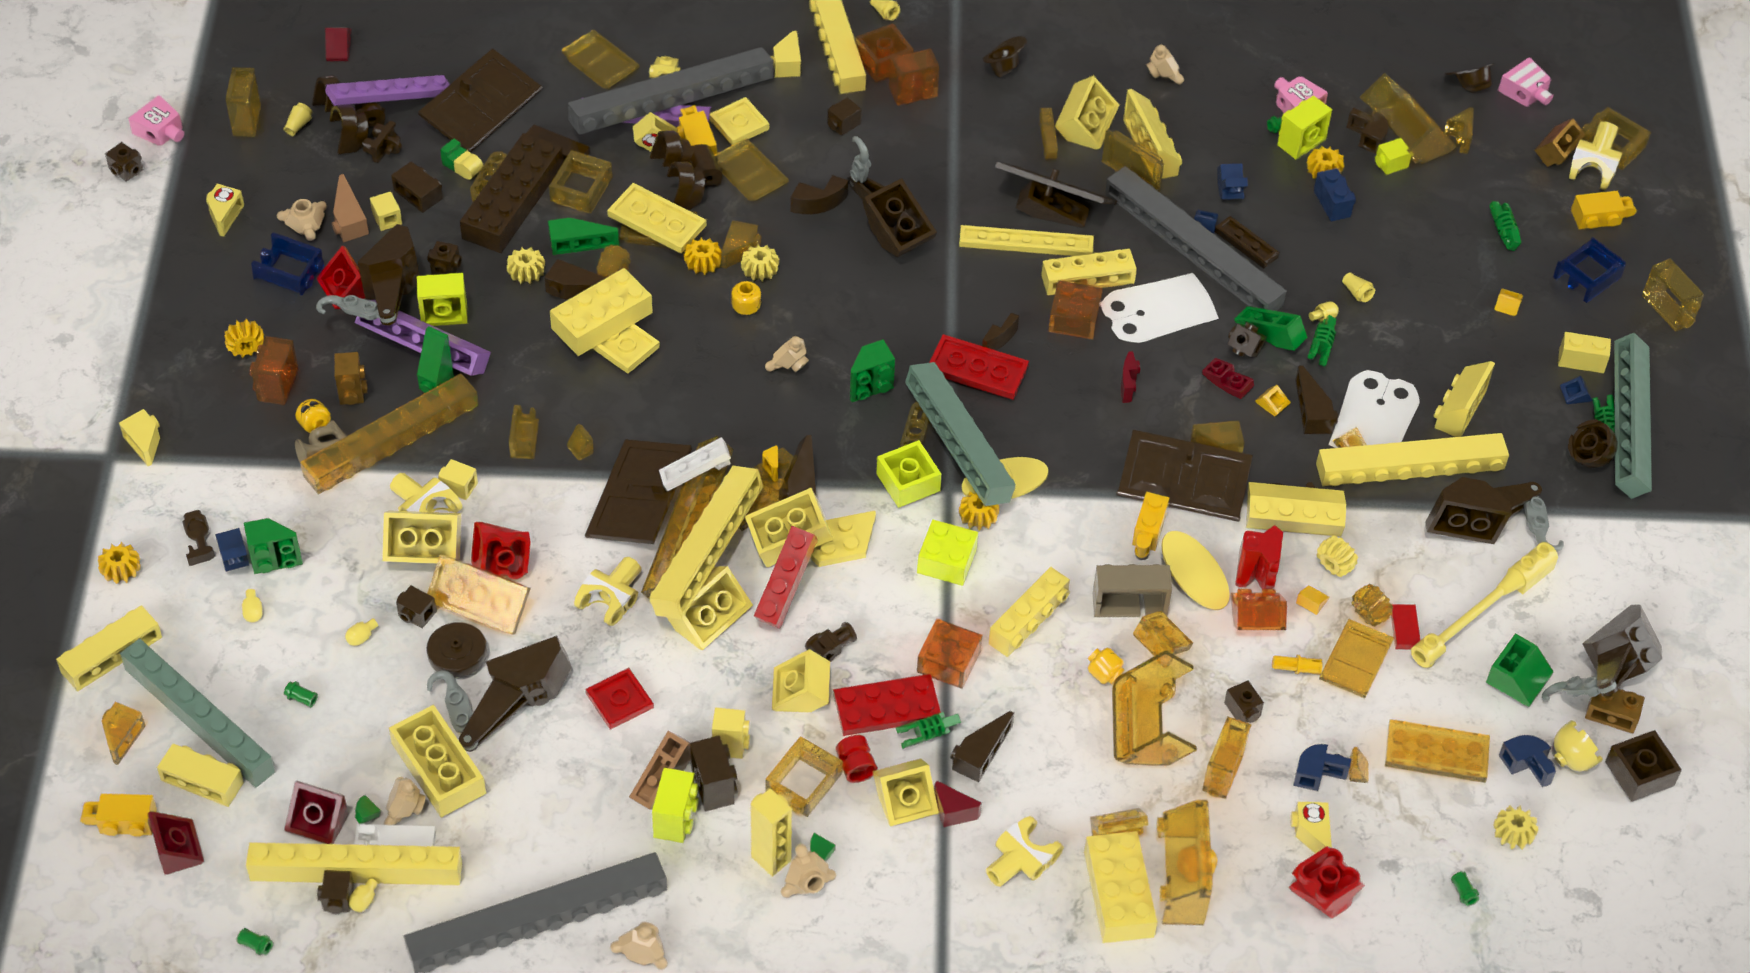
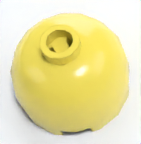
M1571 720L1557 732L1554 738V748L1557 752L1554 754V758L1561 767L1567 765L1574 771H1587L1599 764L1603 758L1600 755H1595L1598 748L1583 729L1578 732L1574 728L1577 725L1576 722Z

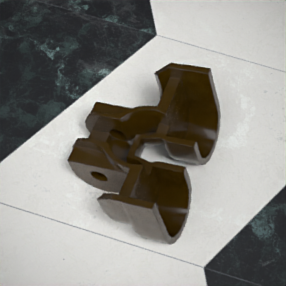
M335 76L318 77L315 84L312 106L325 105V112H331L330 122L342 121L337 153L346 154L359 151L363 147V141L366 137L368 138V127L375 126L377 123L384 125L385 109L380 106L379 102L334 105L325 90L329 84L340 83L339 79Z
M676 131L658 132L650 159H664L663 167H669L667 177H679V185L673 203L686 210H691L701 203L705 185H720L723 174L722 167H719L717 163L718 157L714 156L710 146L706 144L691 146L690 142L687 139H682Z

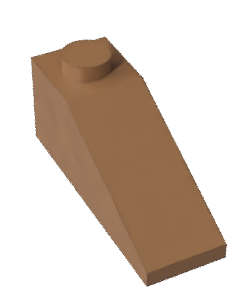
M344 174L339 175L333 211L335 221L332 222V227L335 234H340L343 242L368 235L369 232L367 219Z
M667 731L629 797L652 810L663 769L669 768L684 771L691 759V742L671 731Z

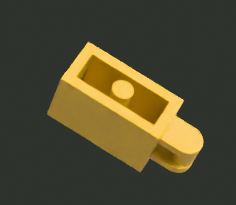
M695 105L680 109L681 117H679V126L676 127L680 137L687 139L691 146L699 144L710 146L714 156L717 157V144L704 111L698 112Z
M1618 191L1576 195L1571 211L1578 229H1592L1621 225L1623 217L1633 216L1636 213V208L1631 197H1620Z
M1146 492L1132 545L1136 546L1135 555L1137 557L1145 558L1149 555L1150 550H1156L1167 514L1169 497Z
M101 793L99 802L87 801L83 804L80 821L86 825H97L99 833L108 836H115L117 834H130L135 837L152 835L147 814L150 811L156 812L157 807L153 795Z

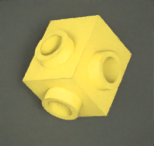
M668 56L657 57L654 65L650 66V78L680 71L678 59Z

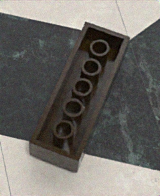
M523 133L460 220L462 239L502 253L564 165L562 146Z

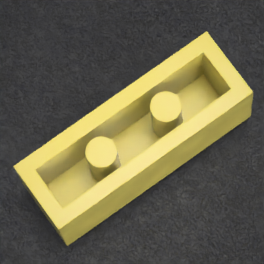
M174 743L157 766L161 781L229 807L244 784L241 770L236 765L222 763L211 755H202L188 746L181 747Z

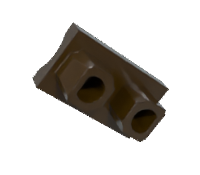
M389 121L387 125L377 123L373 128V137L376 139L366 137L363 141V151L372 155L373 162L379 163L385 154H397L401 151L402 145L399 142L401 138L397 136L394 130L396 122Z

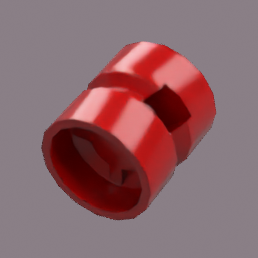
M852 735L838 742L835 750L839 761L842 763V769L848 782L859 783L874 776L873 771H876L878 767L873 755L869 753L871 749L865 736Z

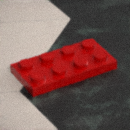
M944 334L929 362L936 363L940 371L943 372L945 379L1014 400L1029 367L1028 360Z
M931 674L833 689L843 736L896 728L941 712Z

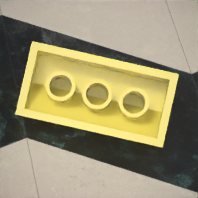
M1132 89L1127 90L1123 120L1153 180L1178 176L1182 159L1180 154L1176 153L1173 140L1168 137L1165 124L1161 123L1157 109L1153 108L1150 100Z
M1248 483L1246 528L1268 530L1275 525L1280 530L1286 532L1342 536L1346 521L1344 491Z

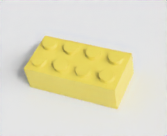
M623 268L551 309V329L580 356L652 314V295Z
M434 704L389 727L393 747L441 818L486 794L484 777Z
M1138 832L1087 836L1084 856L1102 942L1110 943L1154 938L1157 918Z

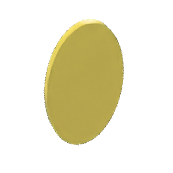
M1013 457L1000 460L1016 484L1011 499L1035 490L1047 478L1048 467L1038 459ZM965 478L962 483L963 494L966 497L969 491L976 494L968 479Z
M1180 531L1168 532L1162 539L1161 548L1166 565H1170V572L1174 580L1198 604L1212 610L1223 609L1228 604L1230 594L1227 580L1217 561L1201 543L1188 534Z

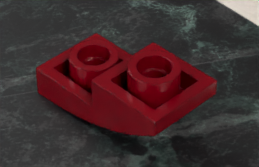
M1133 351L1128 352L1123 366L1121 379V398L1123 403L1132 402L1133 393L1136 392L1137 374H1140L1139 360H1135Z
M1218 358L1212 360L1202 370V374L1209 381L1239 399H1242L1254 387V379L1235 372L1233 364Z

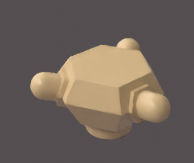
M1158 45L1150 57L1151 62L1146 64L1148 70L1155 79L1161 76V78L1173 80L1176 84H1182L1184 77L1179 73V66L1164 45Z
M299 199L290 209L278 212L277 218L280 221H285V224L297 233L304 234L307 240L313 241L316 237L315 231L320 228L327 204L324 201L311 203L307 199Z
M797 336L792 337L773 354V360L765 364V369L769 372L782 367L792 368L794 372L800 370L809 361L805 356L807 350L804 340Z
M398 777L395 780L386 806L388 816L384 821V825H396L403 817L411 816L412 813L420 814L425 802V795L420 794V789L410 779Z
M799 844L795 849L797 856L791 861L785 879L786 884L781 889V894L783 897L788 898L797 893H816L823 888L825 882L836 878V872L828 868L829 864L815 852H808L804 844Z
M640 923L639 926L619 937L618 941H614L610 945L613 953L622 952L628 960L642 965L654 964L660 970L667 967L662 942L658 935L659 930L652 923Z

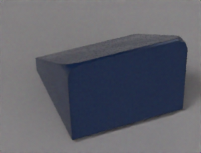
M1197 210L1194 220L1200 222L1203 227L1214 234L1219 214Z
M1582 376L1560 385L1567 404L1592 401Z

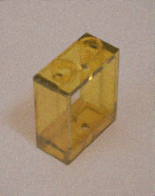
M232 67L226 103L233 136H255L261 101L254 68Z
M1607 107L1601 113L1598 112L1590 124L1587 123L1583 126L1582 131L1585 133V136L1582 140L1592 143L1600 121L1609 122L1617 126V133L1630 140L1624 148L1614 142L1611 147L1612 150L1622 153L1618 168L1623 170L1646 148L1651 132Z
M571 150L549 186L550 201L591 214L612 179L611 162ZM571 172L595 179L588 193L564 186Z
M1669 258L1652 266L1642 296L1676 332L1683 328L1687 329L1695 323L1704 294ZM1667 287L1681 301L1680 306L1666 292Z
M1227 716L1208 762L1202 791L1207 792L1213 797L1227 798L1246 750L1251 724Z
M800 736L765 779V792L771 788L776 794H781L785 797L793 812L801 813L808 817L842 775V760ZM799 760L826 775L807 799L780 784Z

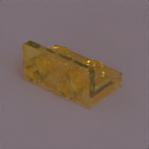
M1162 611L1142 616L1133 632V635L1164 666L1170 663L1174 655L1190 650L1193 642Z
M1140 808L1091 816L1092 836L1137 831L1138 835L1143 834V826H1148V816Z

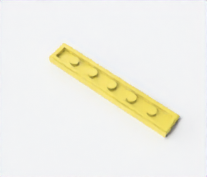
M961 225L959 247L1080 256L1093 254L1094 236Z

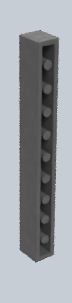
M760 47L569 102L568 120L579 135L645 116L650 112H659L771 79L774 76V60Z
M1125 166L1107 178L1105 194L1108 197L1117 200V204L1246 305L1277 311L1284 306L1287 291L1280 284L1274 282L1263 271L1252 265L1248 259L1243 258L1231 246L1221 241L1215 234L1190 217L1166 196L1159 193L1135 172H1132Z
M653 852L404 935L406 949L414 972L429 973L437 967L458 963L461 959L469 956H479L487 950L496 947H506L514 941L523 938L530 939L538 933L547 930H557L565 924L574 921L581 922L589 916L598 913H608L613 908L631 905L649 896H658L667 890L666 875L657 853Z

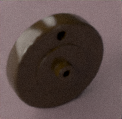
M453 622L439 627L429 637L426 647L428 661L432 668L437 672L448 671L454 677H462L475 672L482 666L487 656V644L483 633L477 627L464 622Z

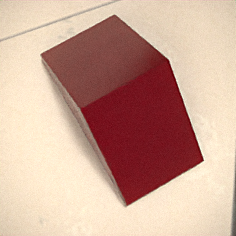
M325 28L326 61H348L351 28Z
M936 780L934 792L943 828L979 819L982 802Z

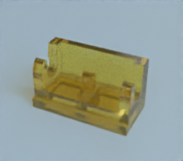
M514 405L509 437L511 458L534 459L539 419H536V411L533 407L530 408V414H524L521 405Z

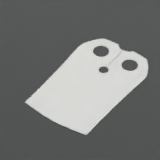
M1194 273L1115 290L1108 294L1101 303L1104 315L1113 320L1111 328L1119 339L1136 343L1145 342L1178 330L1219 319L1209 294ZM1114 301H1121L1125 305V309L1121 312H1116L1111 309L1110 305ZM1138 310H1143L1145 314L1143 316H1138L1136 312ZM1127 323L1134 324L1137 327V331L1134 334H1127L1123 331V326Z
M1370 370L1363 371L1354 376L1349 382L1338 423L1335 426L1329 445L1335 448L1402 442L1420 402L1414 385L1401 379L1389 380L1382 373ZM1373 378L1378 382V387L1368 389L1363 384L1364 380ZM1404 388L1408 391V397L1399 399L1394 395V390ZM1377 399H1383L1385 404L1379 405L1376 401Z

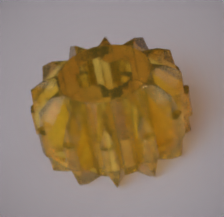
M617 245L607 246L598 260L597 274L607 278L623 268L629 270L628 266L631 262L629 259L630 253Z
M1368 584L1358 589L1352 596L1353 601L1351 603L1355 607L1354 611L1359 614L1360 618L1364 619L1366 624H1371L1375 627L1382 622L1384 623L1392 615L1393 606L1389 602L1390 598L1386 597L1385 592L1380 591L1378 586L1374 587L1372 584Z

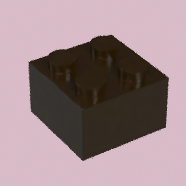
M1656 730L1612 745L1605 760V763L1631 802L1675 786L1682 771Z
M720 735L691 742V771L694 773L695 783L698 784V793L704 811L733 805L734 794L738 793L735 782L737 780L735 766H730L728 761L730 759L728 745L722 744Z

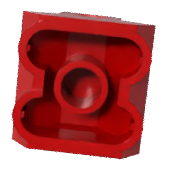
M475 522L471 563L475 568H478L477 577L495 580L499 576L519 579L528 573L531 544L529 532H522L485 522Z
M1272 526L1264 533L1255 531L1244 532L1238 556L1235 580L1237 587H1246L1256 578L1263 592L1274 588L1283 540V531L1277 526Z
M1326 846L1298 864L1292 872L1297 881L1288 888L1330 918H1335L1351 906L1353 897L1365 885L1360 880L1359 872L1355 868L1348 867L1343 861L1342 853L1338 849Z

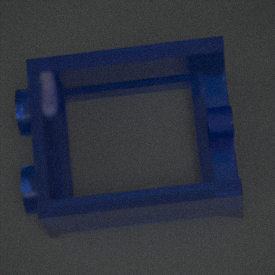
M272 232V248L270 250L266 248L261 250V263L254 260L251 263L253 280L260 278L303 295L306 289L312 286L316 274L321 272L324 267L322 249ZM281 254L308 263L300 277L272 266Z
M1592 237L1589 242L1567 258L1557 262L1553 278L1558 279L1565 273L1570 275L1568 287L1573 290L1580 283L1587 288L1583 299L1587 303L1622 277L1627 262ZM1588 256L1607 269L1605 273L1595 280L1576 267L1578 263Z

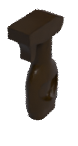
M200 510L187 512L183 515V527L188 538L196 541L198 549L194 550L191 545L188 546L189 553L186 554L189 566L210 561L215 557L213 547L207 546L205 540L209 533L206 516Z

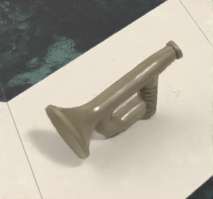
M333 420L326 426L312 430L308 438L309 444H305L300 439H297L295 441L296 454L301 466L306 467L308 461L314 455L362 442V436L360 433L346 436ZM333 434L337 438L327 442H320L318 440L319 437Z

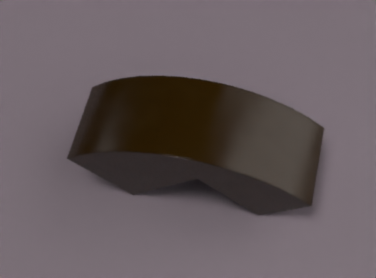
M832 175L824 190L799 182L791 195L790 212L812 215L834 209L847 198L849 180Z

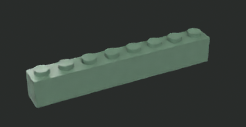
M1635 333L1614 341L1615 435L1618 441L1615 454V485L1631 499L1652 491L1649 346Z
M935 362L910 365L905 381L907 387L984 506L1010 503L1016 486L1014 480L1010 477L1003 463L1000 462L993 448L990 447L984 438L983 433L965 409L962 401L955 394L952 386L945 379L943 372L940 371Z
M140 638L120 653L125 670L227 763L236 765L241 770L242 776L255 788L275 773L271 755Z

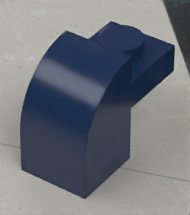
M1243 164L1219 165L1217 167L1220 198L1244 199V189L1248 187V179L1243 178Z
M240 528L215 534L225 572L250 565Z
M1520 735L1503 742L1499 757L1512 775L1529 768L1543 788L1552 783L1556 773L1554 763L1547 758L1551 747L1544 740L1532 735Z
M1327 744L1312 745L1306 748L1299 758L1293 786L1318 791L1322 775L1346 780L1351 765V758L1340 754L1327 753Z

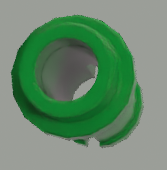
M1272 116L1267 120V128L1270 132L1278 133L1281 129L1282 117Z
M290 681L284 689V695L287 696L288 700L294 699L310 708L314 706L318 698V693L300 686L297 681Z
M1460 871L1451 877V881L1460 894V902L1466 906L1477 903L1479 891L1473 888L1466 872Z
M248 928L241 929L237 936L238 944L255 950L257 955H267L273 946V941L270 940L268 935L261 936L250 931Z

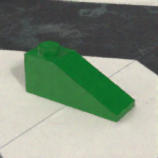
M574 218L548 221L553 255L619 246V232L616 227Z
M1247 306L1234 318L1237 324L1245 325L1248 322L1259 328L1257 332L1267 336L1265 341L1277 348L1294 351L1307 339L1300 315Z
M428 326L425 331L417 372L418 385L423 393L439 398L454 380L449 337L447 334Z

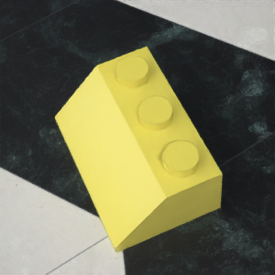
M1093 75L1074 84L1055 128L1068 142L1096 150L1100 149L1119 104Z
M1490 361L1467 366L1463 369L1461 375L1456 374L1451 385L1453 387L1452 391L1447 390L1443 398L1444 405H1439L1434 414V418L1437 419L1436 429L1454 437H1462L1487 391L1495 365L1494 362Z
M715 566L682 620L668 617L667 619L676 632L698 649L703 650L750 609L753 604L729 567Z

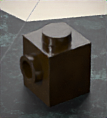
M846 97L828 109L827 124L832 130L843 136L861 124L862 109Z
M412 585L405 592H401L396 600L398 616L404 622H411L422 629L437 612L435 597Z
M1249 680L1227 689L1224 704L1238 724L1242 725L1259 719L1264 702Z
M324 871L323 884L318 885L317 901H321L323 911L332 914L350 912L349 897L353 893L354 886L350 871Z

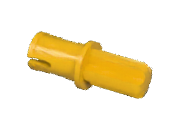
M1298 654L1296 658L1273 656L1272 659L1273 669L1291 670L1295 674L1301 672L1320 675L1322 672V659L1301 657Z

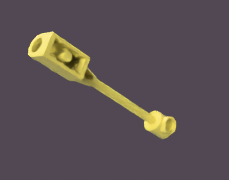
M1547 542L1539 543L1508 569L1507 574L1494 591L1440 635L1429 633L1411 648V654L1417 664L1424 668L1432 667L1435 661L1446 652L1444 643L1500 597L1515 590H1518L1523 595L1554 570L1558 560V554L1554 547Z

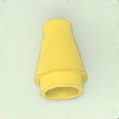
M870 0V4L883 19L894 20L899 15L900 8L897 2L893 0Z
M303 103L293 106L284 131L291 136H295L312 119V110Z
M1347 273L1344 276L1343 284L1347 286L1357 301L1368 302L1374 296L1375 288L1371 282L1352 273Z

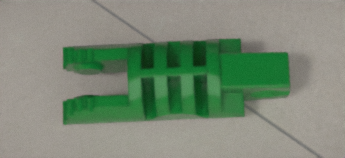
M1492 201L1489 204V208L1500 238L1507 250L1515 251L1522 242L1510 205L1503 203L1500 206L1499 202Z
M1328 315L1322 323H1318L1307 358L1313 359L1316 354L1321 355L1319 359V365L1326 366L1336 336V331L1334 330L1336 318Z
M1607 395L1606 401L1608 406L1601 407L1598 397L1592 398L1595 419L1608 425L1615 433V404L1613 395Z
M940 712L928 718L898 726L896 730L897 733H904L914 728L917 738L904 740L901 743L904 749L929 739L949 734V727L961 723L958 713L945 717L944 712Z

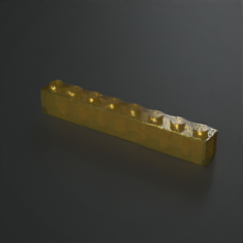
M459 374L301 461L303 477L318 495L326 490H330L338 483L350 479L356 473L373 466L376 462L387 456L393 455L399 449L411 445L417 439L432 433L435 429L446 423L452 422L460 415L472 411L478 406L477 391L462 374Z
M715 436L711 439L699 443L696 450L712 443L720 437ZM726 443L731 457L734 449ZM727 466L720 470L713 467L683 483L641 591L649 600L651 592L657 587L662 575L672 563V559L677 555L684 540L691 533L694 524L698 522L703 514L704 508L708 506L715 491L720 487Z

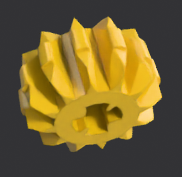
M1323 146L1320 149L1314 148L1307 159L1308 173L1312 174V178H1316L1318 172L1338 168L1339 172L1342 173L1344 169L1343 155L1339 154V150L1333 151L1331 146L1328 149H1325Z
M701 237L699 241L692 239V243L686 245L684 261L689 270H694L695 274L703 272L706 275L707 271L714 273L715 268H720L722 251L719 248L718 242L712 243L711 238L703 240Z
M247 319L244 322L236 321V325H229L224 335L226 348L234 356L239 354L242 358L247 354L252 356L253 352H260V348L264 346V332L256 321L250 323Z
M969 491L967 497H963L961 500L959 516H961L962 523H968L969 529L976 526L980 531L982 526L989 529L991 524L996 523L1000 508L998 504L984 506L977 493L974 494Z
M121 542L118 546H114L111 543L110 549L103 548V555L98 556V569L107 582L113 580L118 584L120 580H124L127 583L128 577L136 578V571H139L141 566L140 556L131 544L125 546Z

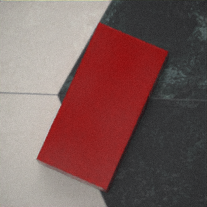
M1391 604L1390 612L1395 649L1411 650L1420 641L1416 604Z

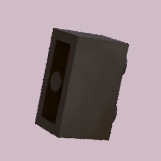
M412 161L391 175L393 190L422 213L443 199L440 181L432 178L422 167H418Z

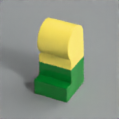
M452 139L440 149L442 165L465 179L470 180L484 169L481 159L462 148L460 142L456 139Z

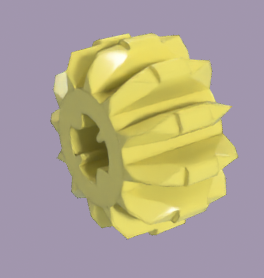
M757 244L756 248L749 246L748 251L743 252L741 268L746 277H751L753 281L760 279L763 282L764 278L771 280L772 276L777 274L779 258L776 255L775 249H769L767 245L760 247Z
M521 247L520 251L513 250L512 255L508 256L507 272L511 275L513 281L518 280L520 284L527 281L531 284L532 280L539 281L540 276L544 275L545 260L539 250L533 251L532 247L524 250Z
M1333 535L1324 540L1317 549L1318 553L1316 555L1321 560L1320 564L1324 565L1325 569L1329 570L1332 575L1336 574L1342 577L1350 573L1358 563V556L1354 553L1355 549L1351 548L1349 543H1346L1341 537L1338 538Z
M1509 805L1506 811L1501 810L1498 813L1497 819L1494 821L1495 837L1502 838L1501 845L1509 843L1511 850L1515 848V845L1523 849L1526 844L1531 845L1534 842L1535 836L1538 833L1537 817H1530V810L1524 812L1521 806H1518L1515 810Z

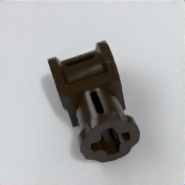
M843 622L841 627L833 632L827 629L822 633H816L811 636L805 643V649H810L831 662L837 655L841 654L842 646L857 640V635L854 628L848 622Z

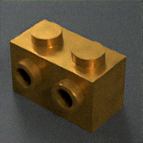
M1572 118L1555 126L1534 151L1547 167L1555 163L1559 165L1568 158L1567 156L1571 151L1577 148V144L1585 136V133Z
M358 352L335 353V380L340 405L364 403L363 394L368 393L367 380L365 379L364 365H360Z
M1618 689L1609 696H1602L1600 693L1590 697L1585 719L1634 734L1641 716L1645 697Z

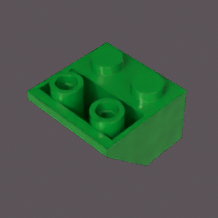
M884 339L862 346L851 369V402L864 400L894 388L895 358Z
M269 518L244 522L254 574L268 573L273 570L303 565L295 531Z
M1515 633L1491 666L1486 683L1530 707L1554 671L1537 645Z

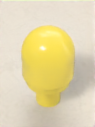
M1330 301L1319 304L1315 311L1309 313V319L1311 321L1318 319L1322 322L1328 315L1335 318L1339 312L1338 306Z
M248 589L245 591L246 598L242 603V614L246 621L254 623L262 617V602L256 597L254 589Z
M374 618L366 623L362 621L360 623L357 622L346 631V641L352 646L362 644L369 639L371 631L378 627V623Z
M370 878L365 885H359L350 895L349 906L353 911L362 912L366 910L374 900V889L378 885L374 879Z

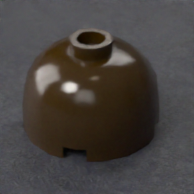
M1599 420L1585 421L1576 427L1578 430L1574 436L1571 434L1568 443L1570 455L1579 464L1586 467H1602L1608 464L1617 452L1618 441L1615 433L1608 425Z

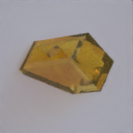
M732 220L721 252V268L726 269L741 262L743 252L748 251L749 246L756 248L757 244L760 246L761 235L758 234V225Z
M1239 421L1196 424L1192 427L1191 442L1243 453L1245 442Z
M115 702L110 709L106 710L102 717L103 729L114 764L119 765L146 726L142 712Z

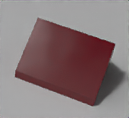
M295 781L284 831L326 844H334L348 816L345 795Z
M150 811L147 814L164 875L195 867L204 862L193 819Z

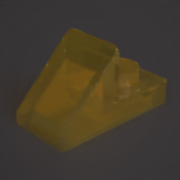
M1468 108L1449 118L1446 122L1443 134L1457 137L1456 143L1460 144L1459 153L1468 154L1472 140L1474 108Z

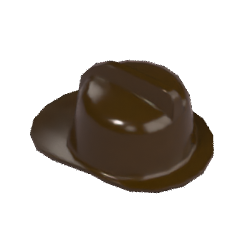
M1016 36L1005 40L992 52L984 56L983 61L990 64L998 77L1008 74L1018 66V52L1026 45V38Z
M1495 63L1478 69L1444 74H1456L1463 88L1472 92L1480 91L1492 86L1490 66Z

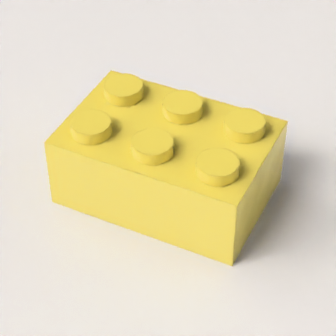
M812 488L745 516L759 556L767 568L776 564L791 526L814 534L818 539L815 547L833 540L819 501Z
M393 510L384 512L382 561L457 564L460 562L461 513Z

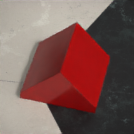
M341 246L316 279L327 296L335 295L345 298L346 296L354 295L358 298L366 299L359 267L347 248ZM332 304L335 309H341L339 306Z

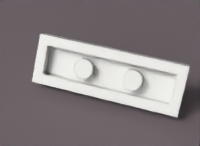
M721 437L660 469L659 472L664 487L669 491L713 467L720 470L730 465L729 459L731 457L726 442Z
M357 824L354 845L434 846L436 829L435 826Z

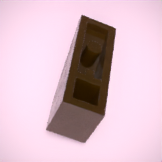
M1034 180L1021 189L1016 209L1038 219L1080 228L1085 226L1089 212L1088 207L1054 190L1051 197L1045 196L1047 187Z
M559 259L556 260L544 277L546 292L565 300L571 299L606 279L604 276Z
M1303 365L1298 366L1295 382L1304 434H1332L1334 424L1338 423L1337 410L1333 409L1332 400Z
M806 435L799 442L779 489V501L809 488H812L816 495L812 435Z
M1008 711L965 737L960 746L956 745L950 756L953 759L952 770L980 782L1013 727L1014 712Z

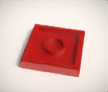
M630 668L585 689L586 695L610 730L654 708L653 701Z

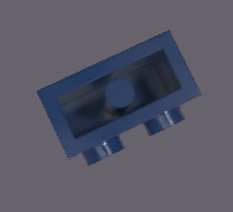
M1338 168L1318 172L1314 192L1330 221L1351 217L1356 198L1354 193L1348 188L1346 178L1341 175Z

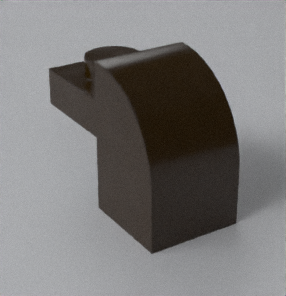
M1353 107L1349 114L1346 128L1361 134L1358 147L1377 154L1378 146L1386 141L1389 123L1387 118L1379 111H1376L1372 116Z

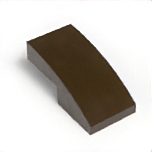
M1011 312L1002 327L993 324L983 338L982 346L996 351L1004 346L1018 331L1019 315Z

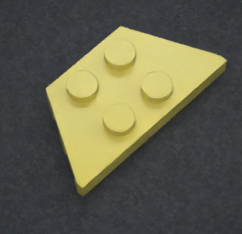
M870 511L826 520L833 540L815 547L811 560L818 567L866 558L872 528L876 520V512Z

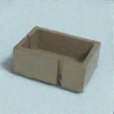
M1096 565L1092 592L1094 617H1140L1139 594H1143L1145 617H1167L1172 593L1170 565Z

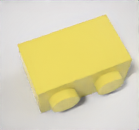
M1565 332L1559 348L1558 366L1604 373L1610 358L1611 339Z
M715 707L712 737L720 735L722 744L728 745L730 758L743 759L744 749H749L750 721L745 720V710Z

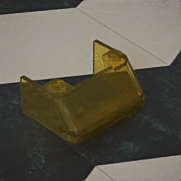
M1384 73L1359 97L1373 109L1372 115L1379 111L1387 118L1389 126L1408 146L1407 151L1411 154V159L1416 164L1419 161L1422 164L1451 153L1457 147L1419 103L1387 74Z
M1165 650L1117 677L1112 687L1113 754L1117 761L1127 765L1168 766L1197 751V746L1169 731L1163 734L1162 704L1175 695L1176 679L1194 670V665Z
M1196 799L1162 812L1161 817H1157L1156 829L1158 838H1164L1166 880L1165 886L1160 885V901H1164L1165 904L1162 924L1204 926L1213 885L1208 800Z

